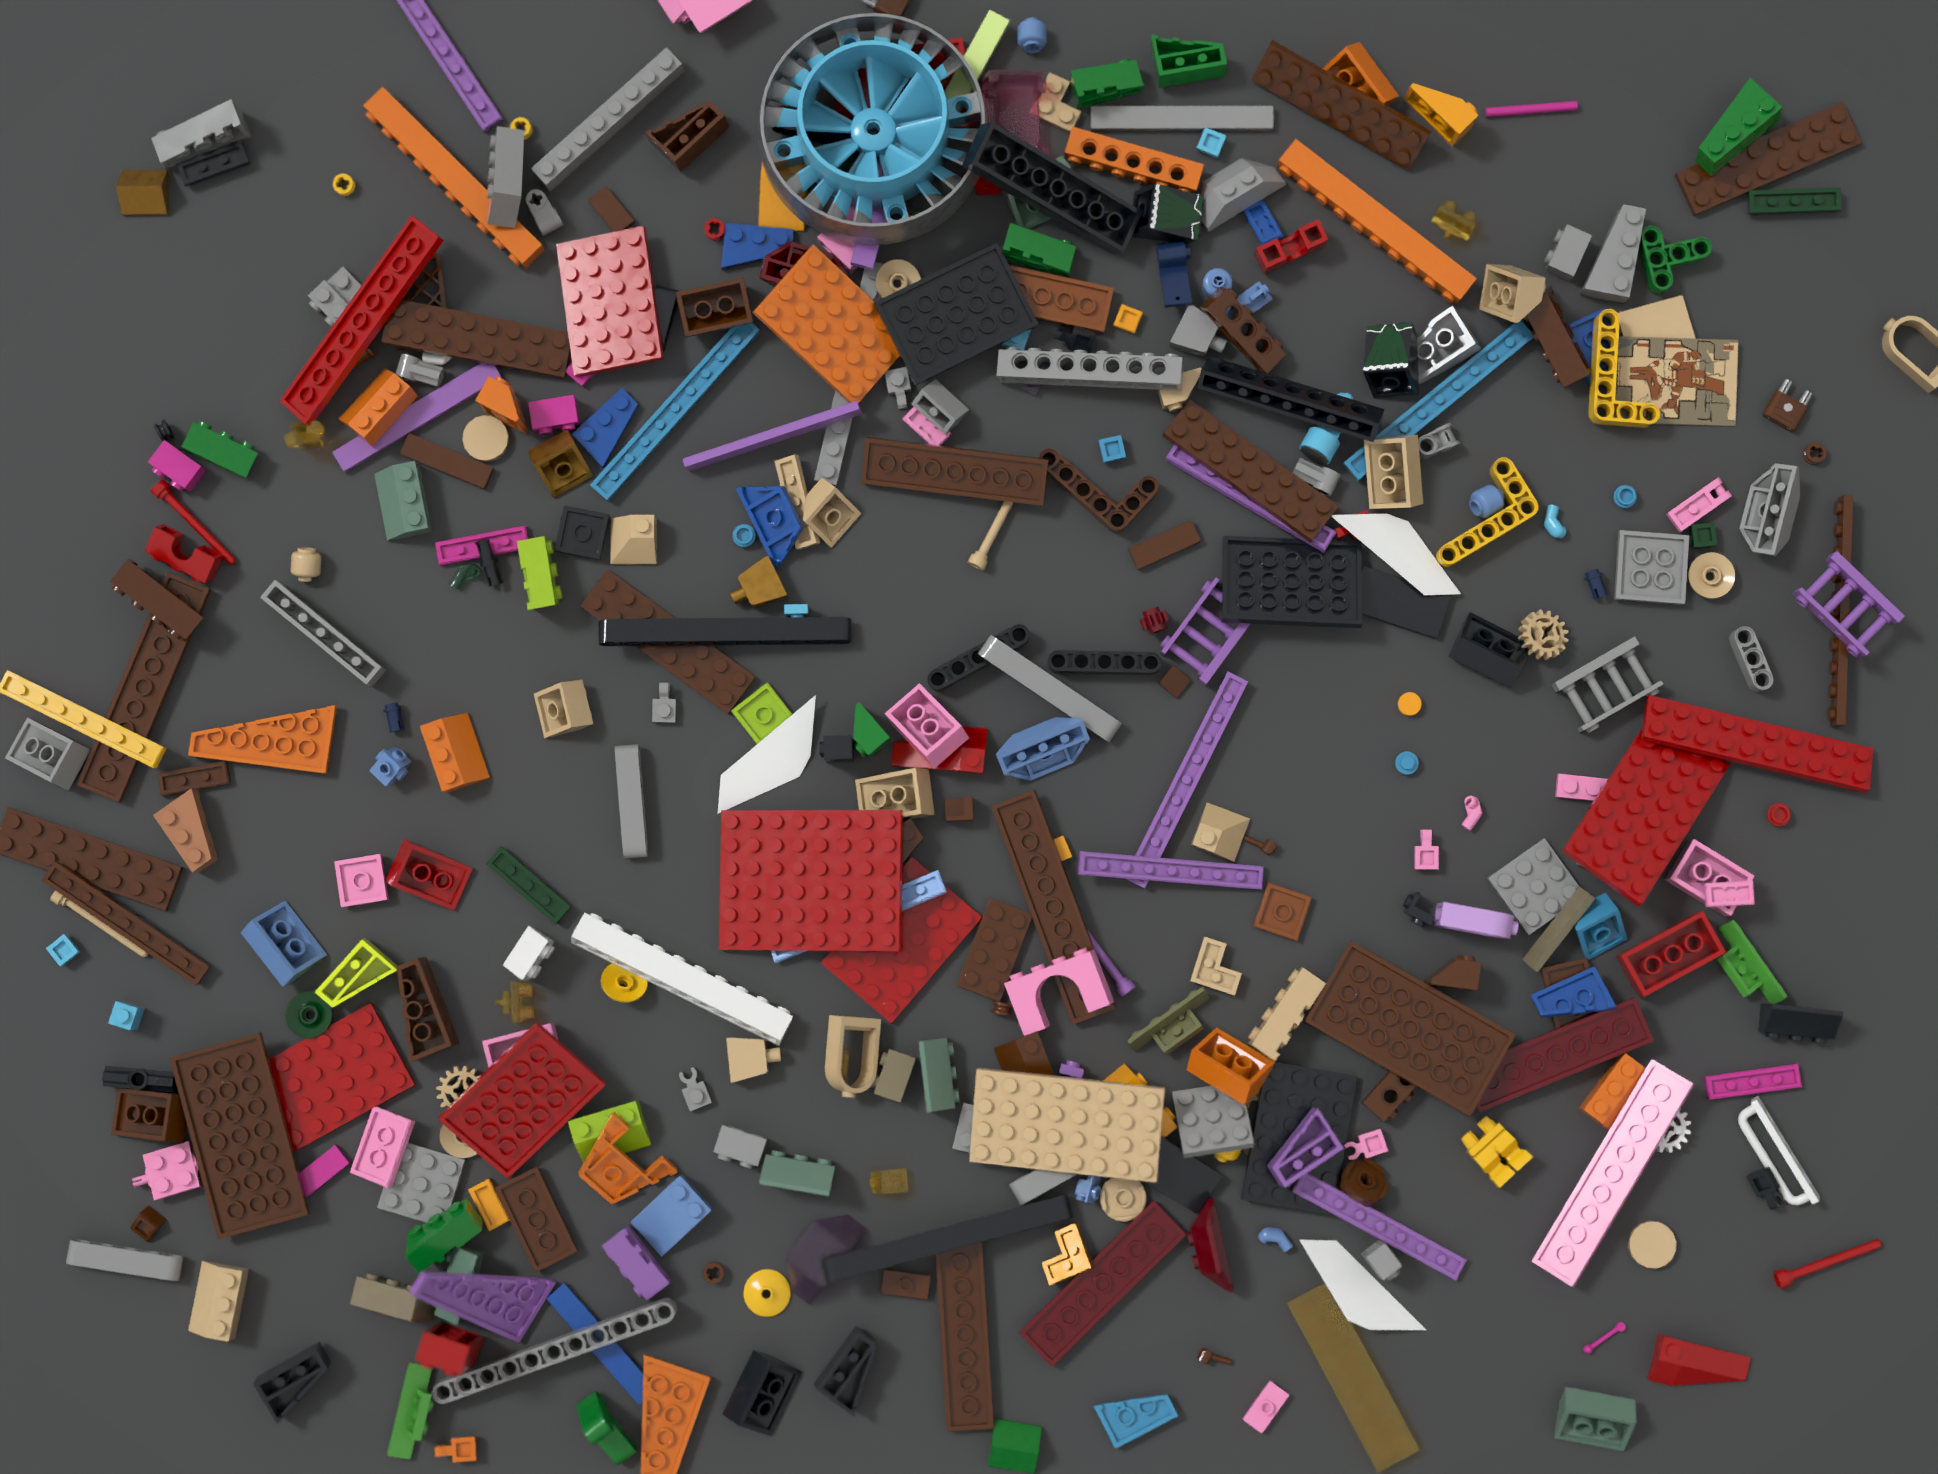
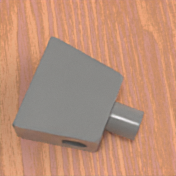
M1188 305L1170 341L1169 347L1205 357L1209 348L1222 353L1227 340L1216 336L1219 328L1205 313L1194 305Z

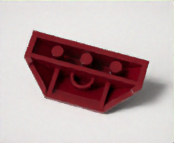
M790 241L765 255L759 279L775 287L810 247ZM820 250L845 275H847L843 266L834 254Z
M1209 1197L1190 1224L1191 1232H1187L1189 1246H1194L1196 1255L1192 1256L1194 1269H1199L1203 1276L1226 1291L1234 1292L1214 1199Z

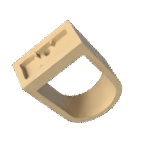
M1905 316L1897 321L1891 318L1883 326L1885 333L1882 338V348L1885 355L1926 392L1930 393L1938 386V365L1927 376L1897 350L1893 341V335L1898 326H1911L1938 348V331L1927 321L1917 316Z
M829 1015L825 1075L827 1081L834 1089L842 1091V1097L856 1098V1093L866 1091L873 1084L877 1074L881 1019ZM844 1029L864 1031L860 1074L858 1079L850 1086L844 1082L841 1074Z

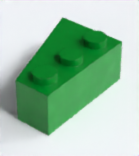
M1151 35L1150 48L1159 88L1226 77L1227 61L1223 43L1199 40L1190 42L1182 41L1180 38L1175 37L1166 39L1158 38V35Z
M1125 59L1118 63L1071 70L1070 87L1076 109L1143 92L1144 85L1137 60L1130 61V59Z
M1010 223L1003 246V255L1006 261L1069 278L1076 253V246L1072 242L1063 239L1057 240L1048 235Z
M467 1198L461 1202L453 1203L448 1210L441 1214L433 1215L426 1223L421 1226H414L407 1233L405 1258L419 1275L422 1271L427 1272L425 1269L435 1261L439 1263L444 1261L446 1258L443 1255L456 1246L459 1249L481 1232L483 1218Z

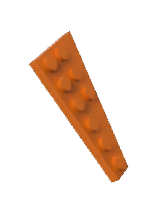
M337 705L192 732L188 756L327 774Z
M644 1354L641 1474H677L711 1376Z

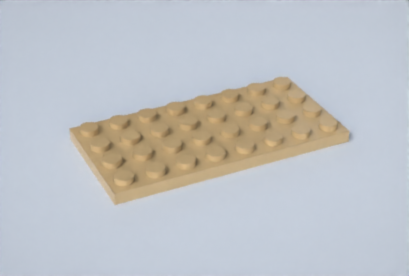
M977 1068L969 1162L1157 1182L1165 1087Z

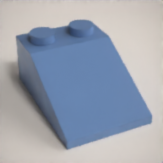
M682 1174L630 1223L662 1257L714 1208Z

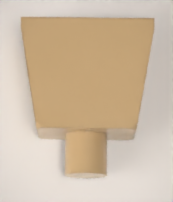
M726 1038L731 1082L768 1073V1063L781 1062L780 1047L767 1049L765 1039Z

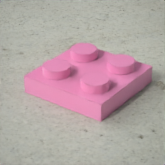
M382 854L334 861L342 908L389 900Z

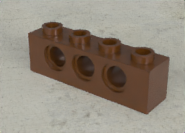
M1218 288L1200 308L1258 371L1269 373L1286 355L1281 349L1283 345L1276 338H1271L1268 335L1267 327L1252 317L1253 312L1246 305H1241L1237 301L1238 296L1232 289ZM1231 307L1233 315L1228 319L1226 311ZM1246 323L1248 331L1243 335L1241 328ZM1259 340H1261L1263 343V347L1260 351H1258L1256 348V344Z
M1388 1071L1361 1103L1382 1122H1385L1386 1119L1391 1121L1399 1112L1396 1108L1401 1102L1406 1104L1414 1095L1412 1090L1416 1086L1411 1083L1406 1086L1402 1085L1399 1077ZM1389 1089L1393 1090L1396 1095L1392 1103H1387L1384 1100V1093Z

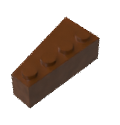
M1552 286L1545 288L1542 301L1524 317V320L1526 322L1530 321L1533 327L1531 332L1537 343L1541 342L1544 348L1542 354L1546 362H1551L1555 369L1552 371L1557 383L1561 382L1563 387L1588 376L1591 370L1579 344L1572 342L1571 339L1574 338L1573 331L1567 322L1563 323L1562 307L1560 303L1553 301L1551 294L1555 292Z
M127 559L110 580L114 584L112 589L121 596H124L126 593L133 599L131 603L141 611L144 608L152 613L150 618L159 625L165 623L171 629L168 632L180 640L182 637L185 640L188 639L205 617L180 597L177 598L165 585L155 581L156 579L142 568H138V564L135 561Z
M417 958L397 966L400 996L403 1000V1019H405L407 1031L405 1033L406 1043H408L409 1063L460 1044L427 958Z

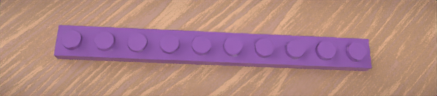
M1227 671L1135 856L1161 857L1248 681ZM1124 878L1144 889L1149 881Z

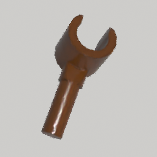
M1247 835L1244 838V841L1257 846L1266 855L1273 854L1277 849V845L1270 839L1263 844Z
M1202 1348L1197 1355V1358L1206 1365H1208L1211 1359L1228 1365L1231 1364V1359L1214 1354L1206 1348Z

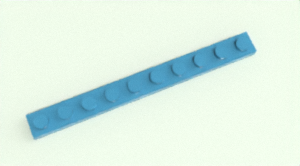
M1522 320L1514 323L1386 427L1376 438L1415 435L1533 339L1532 332ZM1364 446L1343 463L1357 481L1367 474Z
M753 323L730 328L590 486L604 499L609 501L760 333V329Z

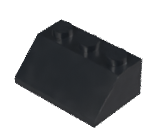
M1469 612L1448 657L1474 669L1480 674L1496 680L1499 684L1511 688L1524 667L1529 648L1521 647L1525 642L1524 640H1519V636Z
M1761 1004L1758 1031L1766 1032L1765 1037L1780 1038V1034L1789 1035L1790 1040L1803 1041L1804 1036L1812 1037V1042L1826 1043L1827 1039H1835L1843 1017V1011L1781 1004Z
M753 1350L723 1411V1415L738 1426L771 1436L802 1371L771 1355Z

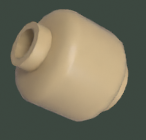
M297 548V551L291 555V573L294 576H298L299 581L311 582L312 577H317L321 573V555L316 552L315 548Z

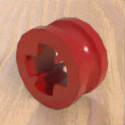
M712 218L705 223V234L710 240L719 241L724 237L725 226L720 219ZM712 225H715V227H717V225L720 226L718 228L719 233L717 235H715V232H713V235L710 234V227Z

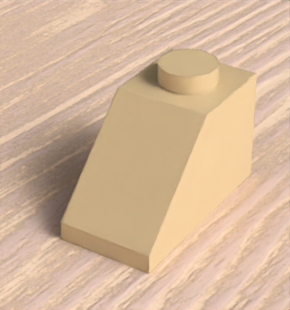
M1201 368L1183 372L1182 391L1157 390L1163 410L1169 409V412L1182 408V405L1186 403L1199 380Z

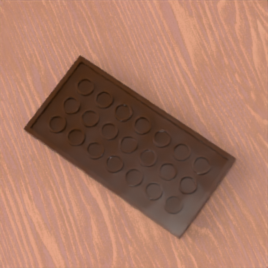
M1352 941L1349 942L1304 1023L1468 1117H1471L1516 1034Z
M262 1032L170 1057L217 1238H226L310 1214Z

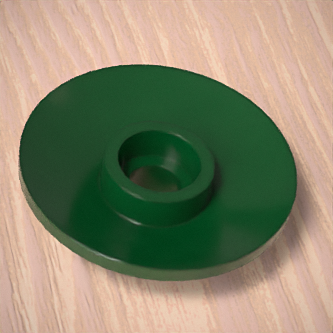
M302 992L292 998L287 1006V1025L294 1034L300 1037H318L331 1024L332 1007L315 992ZM311 1010L315 1013L313 1019L308 1018V1012Z

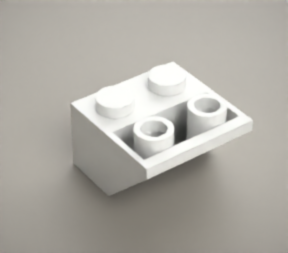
M528 926L503 966L521 980L535 979L542 969L539 966L542 960L548 959L553 953L555 947L552 945L555 941L534 927Z

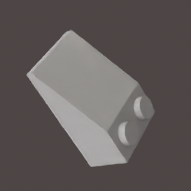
M27 718L5 759L69 791L90 749Z

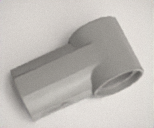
M401 354L395 374L408 382L417 381L439 388L443 380L444 368L422 362L411 355Z
M1299 458L1293 474L1327 497H1331L1341 477L1339 473L1327 467L1321 468L1302 458Z

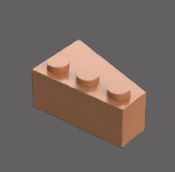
M191 788L153 815L192 872L200 873L218 861L211 832H209L205 811H203L200 801L199 790Z

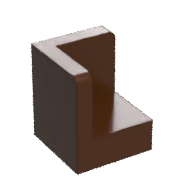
M972 796L945 799V821H973Z

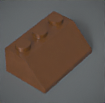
M744 278L676 292L685 337L753 323Z

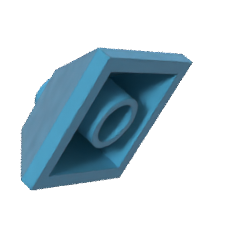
M1606 893L1595 897V900L1578 920L1575 927L1584 958H1587V960L1628 940L1619 909Z

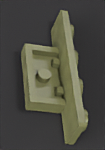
M1204 987L1191 991L1186 999L1180 1003L1173 1004L1166 1013L1152 1019L1149 1025L1142 1030L1135 1031L1127 1040L1132 1050L1135 1052L1154 1039L1167 1056L1198 1034L1204 1028L1192 1011L1210 998Z

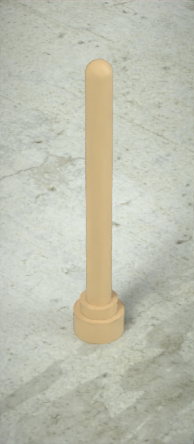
M1003 502L980 549L971 554L967 562L968 564L984 571L988 563L986 555L1014 502Z
M56 890L50 898L52 902L58 906L60 904L62 906L67 905L141 957L148 956L146 951Z

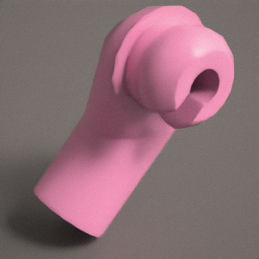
M1472 795L1467 796L1464 800L1468 816L1461 824L1468 831L1473 829L1482 816L1480 802L1478 798Z

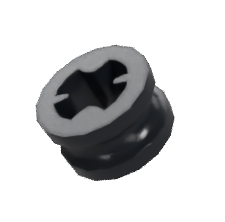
M162 420L160 425H154L162 441H167L168 438H175L166 420Z

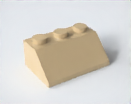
M1486 264L1479 310L1518 323L1542 301L1546 288V278L1511 265Z
M1418 435L1375 438L1374 442L1364 440L1369 509L1409 508L1423 504Z
M202 1261L188 1331L205 1338L227 1342L236 1338L249 1272L248 1268Z

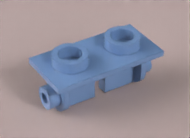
M1258 281L1239 295L1237 301L1241 305H1246L1254 314L1273 299L1268 293V287ZM1229 307L1226 311V314L1229 316V318H1231L1233 315V310L1231 307Z
M1087 1175V1180L1079 1178L1075 1191L1076 1199L1085 1203L1095 1204L1101 1193L1100 1182L1103 1176Z

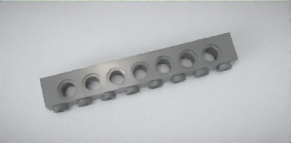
M1006 347L1005 350L999 349L997 378L999 383L1182 391L1184 362L1183 357H1179L1177 354L1156 356L1154 353L1133 355L1130 352L1110 354L1107 351L1087 353L1084 350L1064 352L1061 349H1051L1049 352L1038 348H1029L1028 351L1019 350L1016 347ZM1021 361L1028 362L1025 368L1019 369L1016 367ZM1043 362L1050 363L1049 368L1045 370L1040 369L1039 366ZM1066 363L1073 364L1072 369L1068 371L1062 370V367ZM1087 365H1096L1093 371H1085ZM1112 365L1119 366V369L1114 373L1107 371ZM1134 366L1142 367V370L1137 374L1130 372ZM1157 367L1165 368L1164 373L1160 375L1153 373V371Z

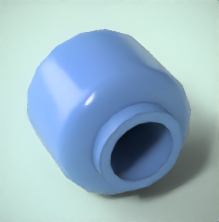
M1034 17L1022 21L1017 28L1019 47L1025 52L1032 54L1043 49L1047 43L1046 25Z
M1221 268L1208 271L1202 282L1204 294L1209 298L1218 288L1232 289L1233 280L1231 275Z
M1486 485L1471 494L1469 506L1474 515L1481 518H1489L1503 509L1505 496L1501 489L1493 485Z

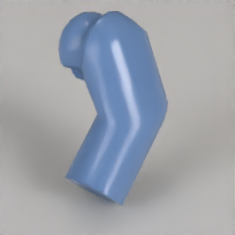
M1266 1227L1258 1234V1238L1262 1243L1277 1242L1283 1252L1293 1247L1280 1228Z

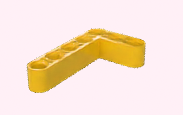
M1605 309L1596 316L1593 323L1589 418L1593 423L1600 425L1647 428L1660 418V410L1655 404L1615 401L1620 319L1615 310ZM1602 317H1608L1611 321V326H1606L1602 322ZM1601 339L1609 342V349L1602 347ZM1600 362H1605L1608 365L1607 372L1601 370ZM1599 384L1607 388V394L1600 393L1598 390ZM1597 407H1602L1606 411L1605 417L1598 415ZM1620 409H1625L1628 412V419L1621 417ZM1643 411H1648L1651 414V421L1644 419Z
M1505 457L1499 458L1490 468V475L1497 487L1504 493L1505 500L1509 506L1443 545L1436 553V560L1440 566L1450 567L1526 522L1537 513L1538 503L1510 459ZM1497 465H1504L1507 469V474H1499ZM1509 484L1517 485L1519 494L1511 493L1509 491ZM1521 504H1528L1531 507V513H1524L1521 510ZM1502 515H1507L1511 518L1512 524L1510 526L1502 523ZM1482 527L1490 528L1492 537H1485L1482 534ZM1465 538L1471 540L1473 544L1472 549L1464 548L1462 540ZM1444 550H1448L1453 554L1452 561H1446L1443 558L1442 552Z

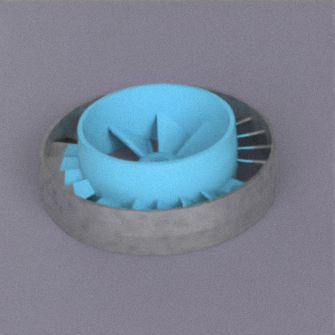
M864 13L844 16L824 23L806 33L784 53L772 71L764 90L759 111L758 138L766 175L780 200L797 218L814 230L844 242L863 245H885L903 242L931 231L945 222L963 205L973 191L980 176L968 170L962 178L942 165L945 158L962 165L967 152L948 148L949 138L973 142L978 129L951 127L981 120V124L988 123V117L978 81L970 65L953 44L933 29L917 21L891 14ZM874 31V40L861 41L858 32ZM892 33L900 34L898 44L890 42ZM836 38L838 48L824 56L818 45ZM916 39L925 43L919 55L911 51ZM941 52L947 59L933 71L928 63ZM799 58L803 59L812 68L810 72L797 62ZM866 68L871 108L866 106L858 69ZM960 69L974 92L946 99L940 81ZM783 77L801 87V91L781 82L780 79ZM911 77L912 79L910 80V82L908 83V85L905 87V89L903 90V92L901 93V95L899 96V98L897 99V101L894 103V101L896 100V98H897L898 95L900 94L901 90L903 89V87L905 86V84L907 83V81H908L909 78ZM824 87L855 116L853 121L816 101V94ZM770 100L796 107L797 110L768 105ZM960 107H964L968 111L965 113H959L957 109ZM765 127H797V136L766 143ZM872 128H875L879 131V133L876 135H871L868 133V131ZM806 131L851 133V138L813 147ZM856 150L860 152L848 173L837 169ZM782 151L790 153L786 157L779 156V153ZM877 157H880L884 177H879ZM799 164L805 165L804 169L785 181L777 171ZM936 176L952 189L945 197L931 184ZM816 182L818 185L803 200L800 195ZM922 192L932 207L909 217L905 201ZM830 196L835 197L828 212H823L822 209ZM850 205L856 206L853 221L846 220ZM882 207L886 222L872 223V208ZM897 213L902 216L899 220L891 218L893 214Z

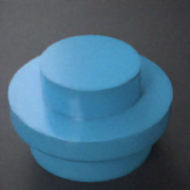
M1622 485L1614 491L1613 499L1617 506L1629 508L1636 502L1637 494L1631 486Z
M741 524L734 529L733 540L738 546L749 547L754 543L756 534L750 525Z
M1409 751L1400 753L1395 760L1396 769L1405 775L1414 773L1419 765L1417 756Z

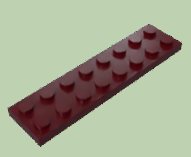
M1636 997L1615 1004L1616 1010L1593 1013L1508 1048L1476 1106L1478 1112L1653 1042L1654 1039Z
M1153 1200L1091 1260L1094 1268L1076 1275L1019 1331V1334L1052 1367L1186 1236V1233Z

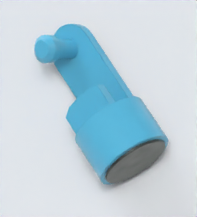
M1349 393L1337 394L1343 397L1353 399L1352 395ZM1318 425L1317 427H1310L1299 449L1312 461L1327 465L1331 462L1340 446L1338 437L1341 432Z

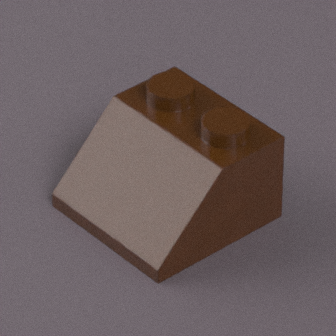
M1457 956V959L1448 961L1426 978L1424 983L1470 991L1478 990L1481 962H1476L1473 956Z

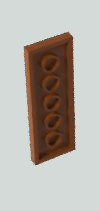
M1009 265L1036 319L1071 327L1076 325L1104 334L1114 291L1113 287Z

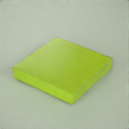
M768 682L731 710L757 744L793 715Z

